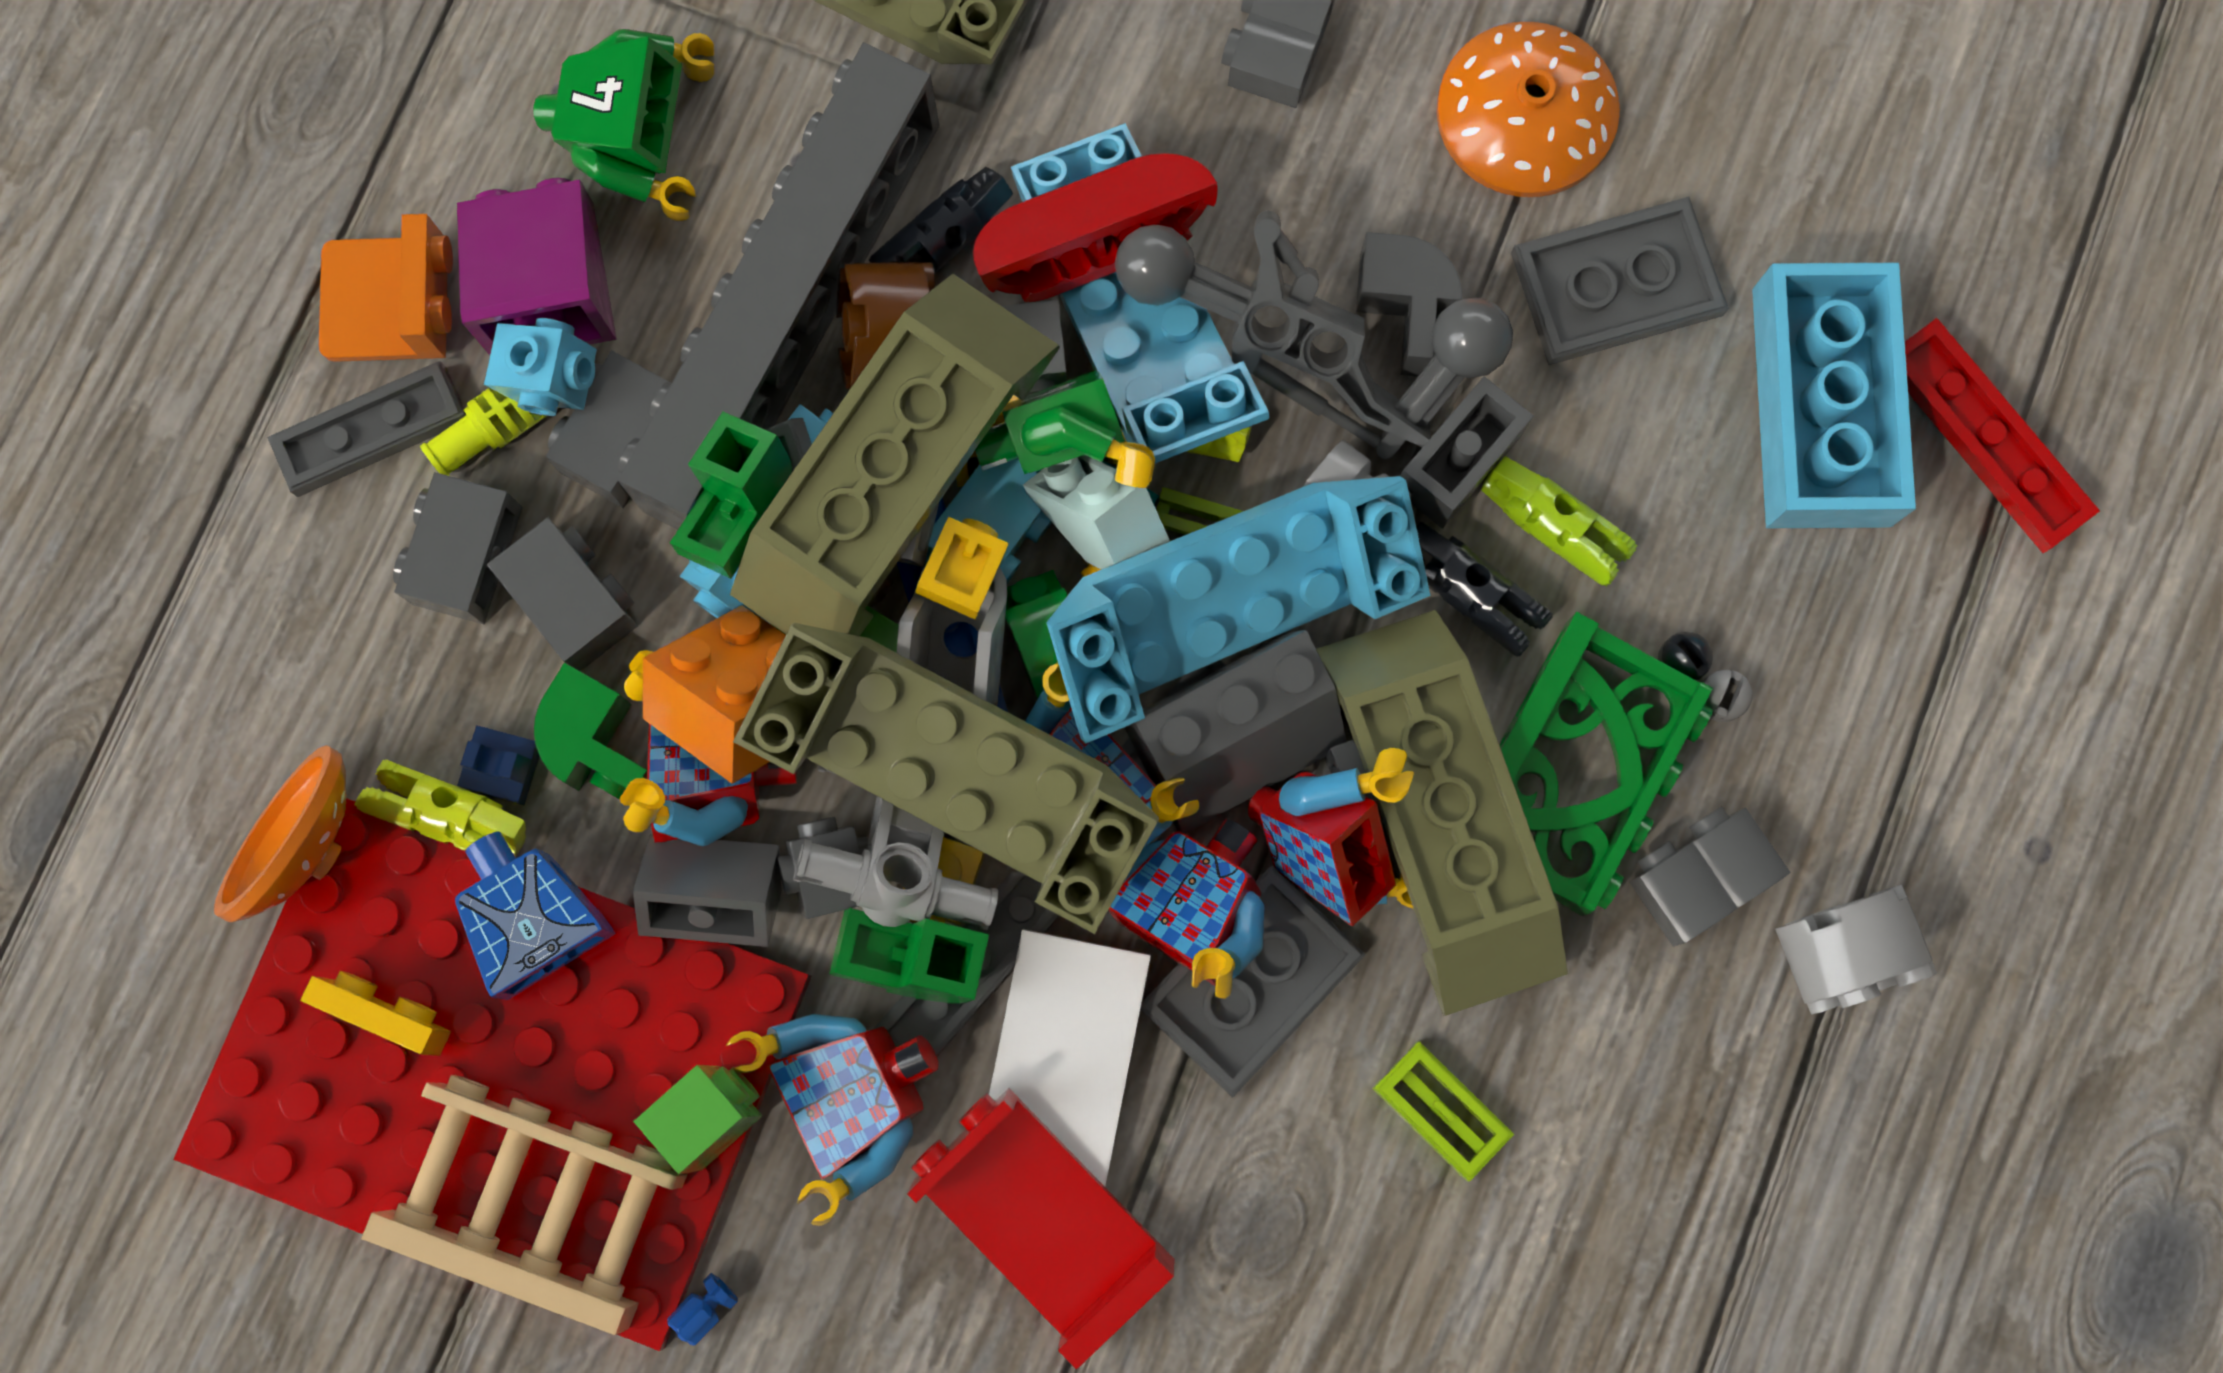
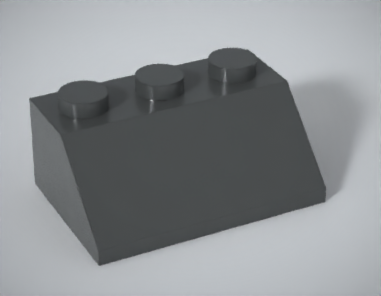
M1306 630L1288 632L1145 708L1143 710L1145 719L1124 727L1150 779L1156 786L1164 781L1176 778L1185 779V782L1178 785L1173 792V800L1178 808L1187 802L1198 800L1199 809L1195 814L1173 821L1177 831L1185 834L1252 798L1261 788L1272 787L1325 758L1330 748L1347 742L1336 688Z

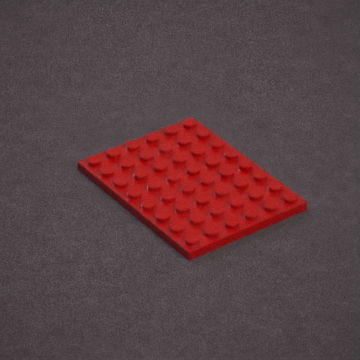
M346 798V810L334 840L335 843L341 846L339 856L322 879L319 880L311 876L286 900L173 1160L363 1234L371 1213L386 1210L396 1211L399 1203H407L446 1107L444 1104L421 1096L426 1082L447 1084L451 1075L464 1077L489 1087L485 1099L507 1107L510 1106L513 1098L537 1104L551 1111L547 1122L568 1130H572L575 1121L596 1126L613 1134L609 1145L634 1154L637 1144L656 1149L633 1121L696 1065L723 1066L729 1071L733 1067L752 1064L757 1055L754 1044L747 1040H740L735 1044L726 1046L727 1042L731 1037L745 1031H751L763 1037L767 1035L769 1027L795 1020L812 976L728 943L638 935L635 908L578 887L608 921L616 934L511 999L493 998L485 987L455 904V897L459 893L481 880L465 850L454 847V844L451 842L446 844L424 836L416 829L411 831L361 812L354 805L356 801ZM339 971H344L377 985L378 987L373 997L395 1006L399 997H403L436 1011L437 1014L432 1023L451 1031L441 1055L419 1054L300 1001L311 977L316 976L336 980ZM773 1055L766 1056L764 1063L756 1070L742 1073L760 1096L752 1103L758 1111L772 1078L767 1065L779 1060ZM471 1115L433 1209V1213L438 1216L435 1226L459 1234L462 1226L469 1227L508 1128ZM752 1126L703 1170L685 1173L687 1177L682 1188L672 1190L657 1185L620 1280V1284L625 1286L622 1297L639 1304L629 1329L617 1335L657 1351L665 1349L672 1328L667 1324V1318L684 1301ZM533 1138L495 1233V1236L500 1239L497 1247L498 1250L521 1258L524 1250L532 1249L569 1156V1151ZM595 1161L557 1260L562 1262L559 1273L584 1282L586 1274H594L632 1175Z

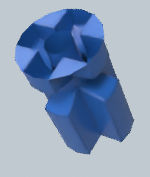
M710 1273L703 1280L708 1292L704 1297L691 1293L667 1318V1324L677 1333L678 1338L681 1341L688 1342L690 1345H696L717 1324L719 1317L715 1308L719 1304L732 1308L738 1302L734 1292L713 1273Z

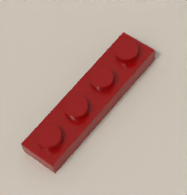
M1935 318L1905 341L1908 394L2042 553L2052 549L2100 512L2098 507L1938 318Z

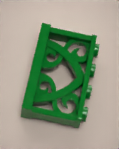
M1576 611L1560 631L1503 735L1499 746L1530 831L1535 832L1533 839L1555 900L1569 907L1575 913L1584 916L1592 913L1597 906L1605 910L1617 894L1624 876L1616 872V869L1626 851L1629 850L1636 853L1648 836L1654 820L1646 816V813L1656 794L1665 798L1676 783L1683 769V764L1675 759L1685 740L1688 739L1691 742H1695L1706 727L1713 709L1706 706L1705 703L1713 687L1702 681L1700 683L1613 636L1599 628V623ZM1586 649L1630 673L1632 676L1625 679L1612 691L1598 672L1582 658V655ZM1638 688H1655L1661 691L1668 699L1671 710L1670 719L1662 729L1657 731L1650 730L1645 726L1643 716L1646 710L1653 708L1655 705L1640 704L1625 713L1620 701L1628 693ZM1571 700L1578 706V714L1586 708L1588 703H1590L1594 712L1584 721L1575 725H1569L1560 718L1558 708L1562 701ZM1602 723L1615 759L1618 788L1588 802L1556 808L1559 796L1557 776L1545 755L1533 747L1537 737L1540 735L1551 740H1572L1588 734ZM1639 748H1657L1644 773H1642ZM1531 773L1541 778L1544 787L1542 808H1531L1535 803L1537 792L1531 796H1526L1519 791L1518 781L1522 775ZM1623 811L1607 839L1605 833L1595 823ZM1562 831L1559 841L1563 855L1569 861H1572L1571 849L1575 843L1583 842L1590 846L1593 853L1592 863L1584 875L1567 878L1558 874L1553 869L1547 855V842L1550 832Z

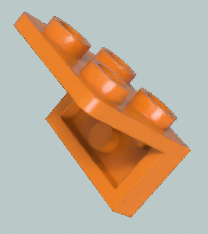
M402 214L401 238L330 240L323 245L321 250L319 351L326 359L340 362L446 358V333H449L452 327V311L449 298L447 297V273L452 271L453 251L449 237L442 234L428 214Z

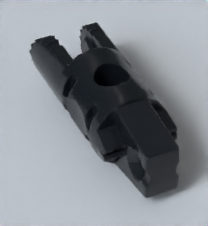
M984 167L967 181L960 179L944 191L940 197L928 205L911 222L872 254L868 260L870 263L906 262L917 252L908 262L932 263L935 274L970 244L971 241L978 237L983 227L1011 198L1013 192L1002 175L993 169Z
M1420 522L1416 529L1429 588L1433 592L1440 594L1443 600L1462 615L1469 617L1472 623L1511 654L1520 657L1528 648L1530 641H1528V637L1524 634L1525 632L1519 626H1515L1514 622L1497 610L1496 607L1501 604L1518 619L1520 618L1524 623H1527L1529 627L1532 626L1540 630L1553 618V614L1508 577H1504L1498 569L1483 557L1471 551L1472 549L1454 536H1451L1448 540L1425 523Z

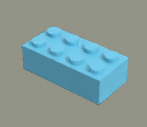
M1773 263L1752 289L1766 528L1892 527L1916 509L1899 263Z

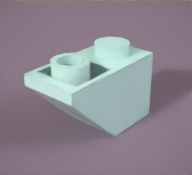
M1086 455L1042 469L1023 484L1027 494L1084 560L1102 570L1170 542L1147 489L1118 483L1115 481L1116 469Z

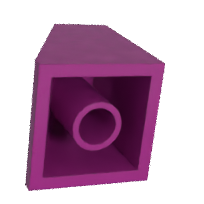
M550 178L539 182L536 188L516 192L492 189L477 194L474 200L457 203L460 312L462 323L489 355L491 354L497 323L535 326L536 319L538 318L558 320L575 328L574 336L589 345L617 340L594 203L580 179L571 181L567 178Z

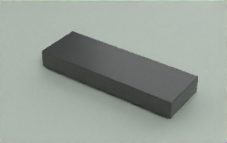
M438 361L267 438L290 492L296 497H300L439 435L466 416V413L463 410L464 407L446 366L441 361Z

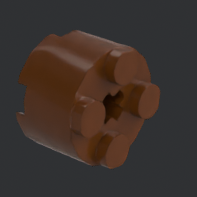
M932 263L845 264V268H840L837 284L836 318H842L844 348H838L841 375L846 389H851L904 311L934 289L935 281Z

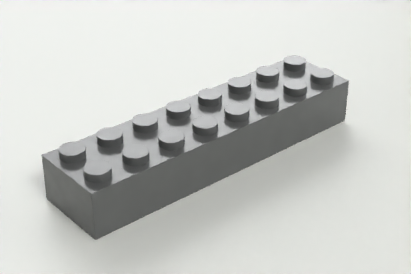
M864 42L853 61L849 59L844 60L837 70L832 84V94L834 95L823 114L816 112L809 120L802 138V146L804 148L793 167L790 165L785 166L778 175L772 191L773 204L764 220L756 219L749 227L742 244V253L744 255L733 275L726 273L718 282L711 300V306L714 308L702 329L696 327L689 334L681 351L680 359L683 364L672 384L666 382L659 388L651 403L649 414L652 419L641 439L633 438L626 446L620 458L618 471L621 475L618 478V482L644 513L677 530L704 491V488L688 466L699 446L722 411L762 429L775 426L836 315L837 284L840 268H845V264L864 263L940 126L931 75Z

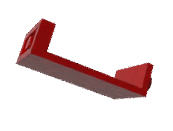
M1010 1088L996 1101L986 1093L959 1120V1123L966 1130L948 1147L940 1139L937 1140L911 1166V1169L918 1176L914 1179L907 1195L915 1203L925 1194L1061 1334L1058 1351L1077 1370L1174 1277L1175 1259Z

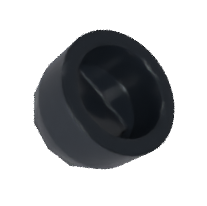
M1680 632L1671 636L1663 643L1658 653V660L1698 681L1709 671L1713 655L1708 640L1701 635L1693 632ZM1683 641L1699 660L1701 666L1696 669L1689 656L1677 645L1679 642Z

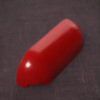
M1160 153L1129 160L1016 204L997 214L983 227L975 241L973 249L975 266L982 282L992 293L998 290L1008 294H1020L1024 302H1036L1051 298L1115 273V259L1118 247L1127 235L1140 227L1149 225L1172 227L1188 241L1193 236L1189 228L1199 219L1207 205L1214 207L1218 196L1217 182L1204 165L1187 156Z

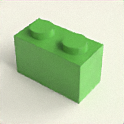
M696 1065L633 1122L678 1174L703 1170L763 1115L752 1104L760 1096L742 1073L735 1071L733 1068L728 1071L723 1066Z

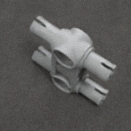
M818 765V770H817V771H820V772H825V771H826V772L833 773V772H831V771L825 769L824 767ZM876 796L867 846L861 855L804 839L793 880L797 882L804 881L850 893V900L856 902L857 906H861L864 913L873 922L889 927L906 924L910 919L920 922L925 918L930 919L931 915L988 930L998 900V889L985 888L943 877L942 870L938 869L944 831ZM887 880L895 881L901 884L905 889H898L892 886Z

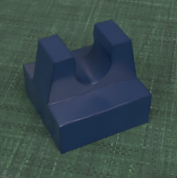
M476 725L472 740H468L461 760L462 771L457 786L471 792L524 806L540 757L535 741Z

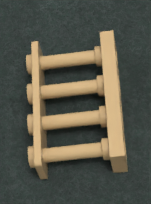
M451 1075L447 1084L426 1082L421 1096L444 1104L446 1107L407 1203H399L396 1211L386 1210L371 1213L361 1239L612 1335H617L629 1329L639 1303L622 1297L625 1286L620 1284V1280L657 1185L672 1190L682 1188L687 1174H678L657 1149L637 1144L634 1154L609 1145L613 1134L596 1126L575 1121L572 1130H568L547 1121L551 1111L537 1104L513 1098L510 1106L507 1107L485 1099L489 1087L473 1080ZM473 1115L508 1128L470 1225L469 1227L462 1226L459 1234L435 1226L438 1216L433 1213V1209L470 1117ZM535 1138L567 1150L570 1153L531 1250H524L521 1258L497 1249L500 1239L495 1236V1233L532 1140ZM596 1161L628 1173L632 1177L594 1274H586L584 1282L559 1273L562 1262L557 1260Z

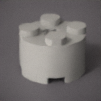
M1903 885L1869 894L1870 897L1865 899L1861 898L1843 905L1831 907L1775 929L1805 1004L1807 1003L1811 1015L1838 1006L1845 1008L1880 996V990L1897 984L1899 987L1937 974L1932 956Z

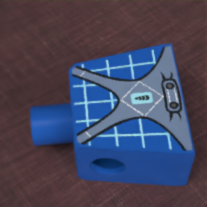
M499 831L478 839L465 850L481 880L459 893L455 897V904L485 987L491 997L505 1000L511 999L616 934L608 921L548 853L535 848L515 858Z

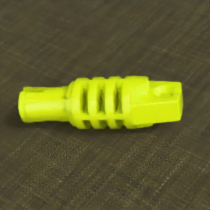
M488 388L467 403L468 407L463 409L466 416L429 442L420 445V448L440 474L450 476L452 471L489 445L493 450L497 447L503 448L547 416L522 410L518 407V402Z

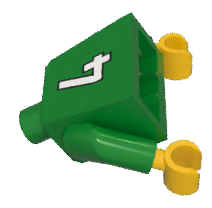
M618 29L589 49V51L567 57L562 63L558 93L542 94L535 99L533 105L535 122L541 130L545 132L551 131L554 142L571 153L574 166L602 187L645 202L648 197L660 201L662 210L668 218L674 221L687 220L690 217L689 211L680 206H673L667 199L674 192H683L689 196L696 197L695 189L690 181L684 177L674 176L664 182L655 180L654 177L655 173H666L681 70L683 68L686 76L693 81L704 82L713 78L715 74L714 64L708 60H696L692 57L695 55L714 56V43L707 35L702 33H693L687 36L682 44L674 43L673 36L631 29Z
M1099 370L1028 395L1024 401L1017 399L1007 403L1002 411L1005 422L991 426L975 449L983 471L1019 458L1024 474L1032 473L1083 455L1101 463L1105 457H1108V463L1117 464L1115 481L1137 488H1146L1149 485L1155 465V456L1149 447L1126 441Z

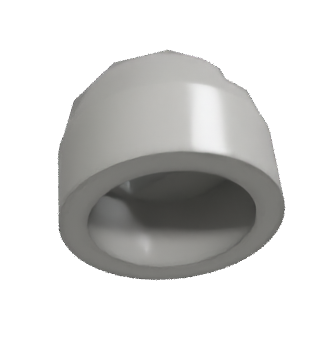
M1727 669L1719 670L1702 681L1713 687L1705 703L1706 706L1713 709L1710 717L1711 720L1730 722L1742 716L1749 709L1753 690L1748 679L1739 672ZM1729 681H1731L1737 688L1727 710L1720 707L1719 704L1727 690Z

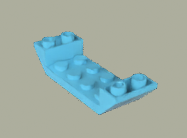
M1126 123L1011 166V171L1021 200L1024 202L1142 155ZM1116 272L1059 294L1094 371L1099 370L1103 377L1119 426L1126 441L1149 447L1154 453L1155 463L1269 419V411L1244 361L1237 364L1233 363L1206 308L1181 297L1159 306L1138 303L1124 291L1117 279Z
M1396 476L1311 483L1082 577L1046 622L1081 740L1086 744L1145 719L1139 694L1352 604L1367 615L1377 619L1431 596L1406 479Z

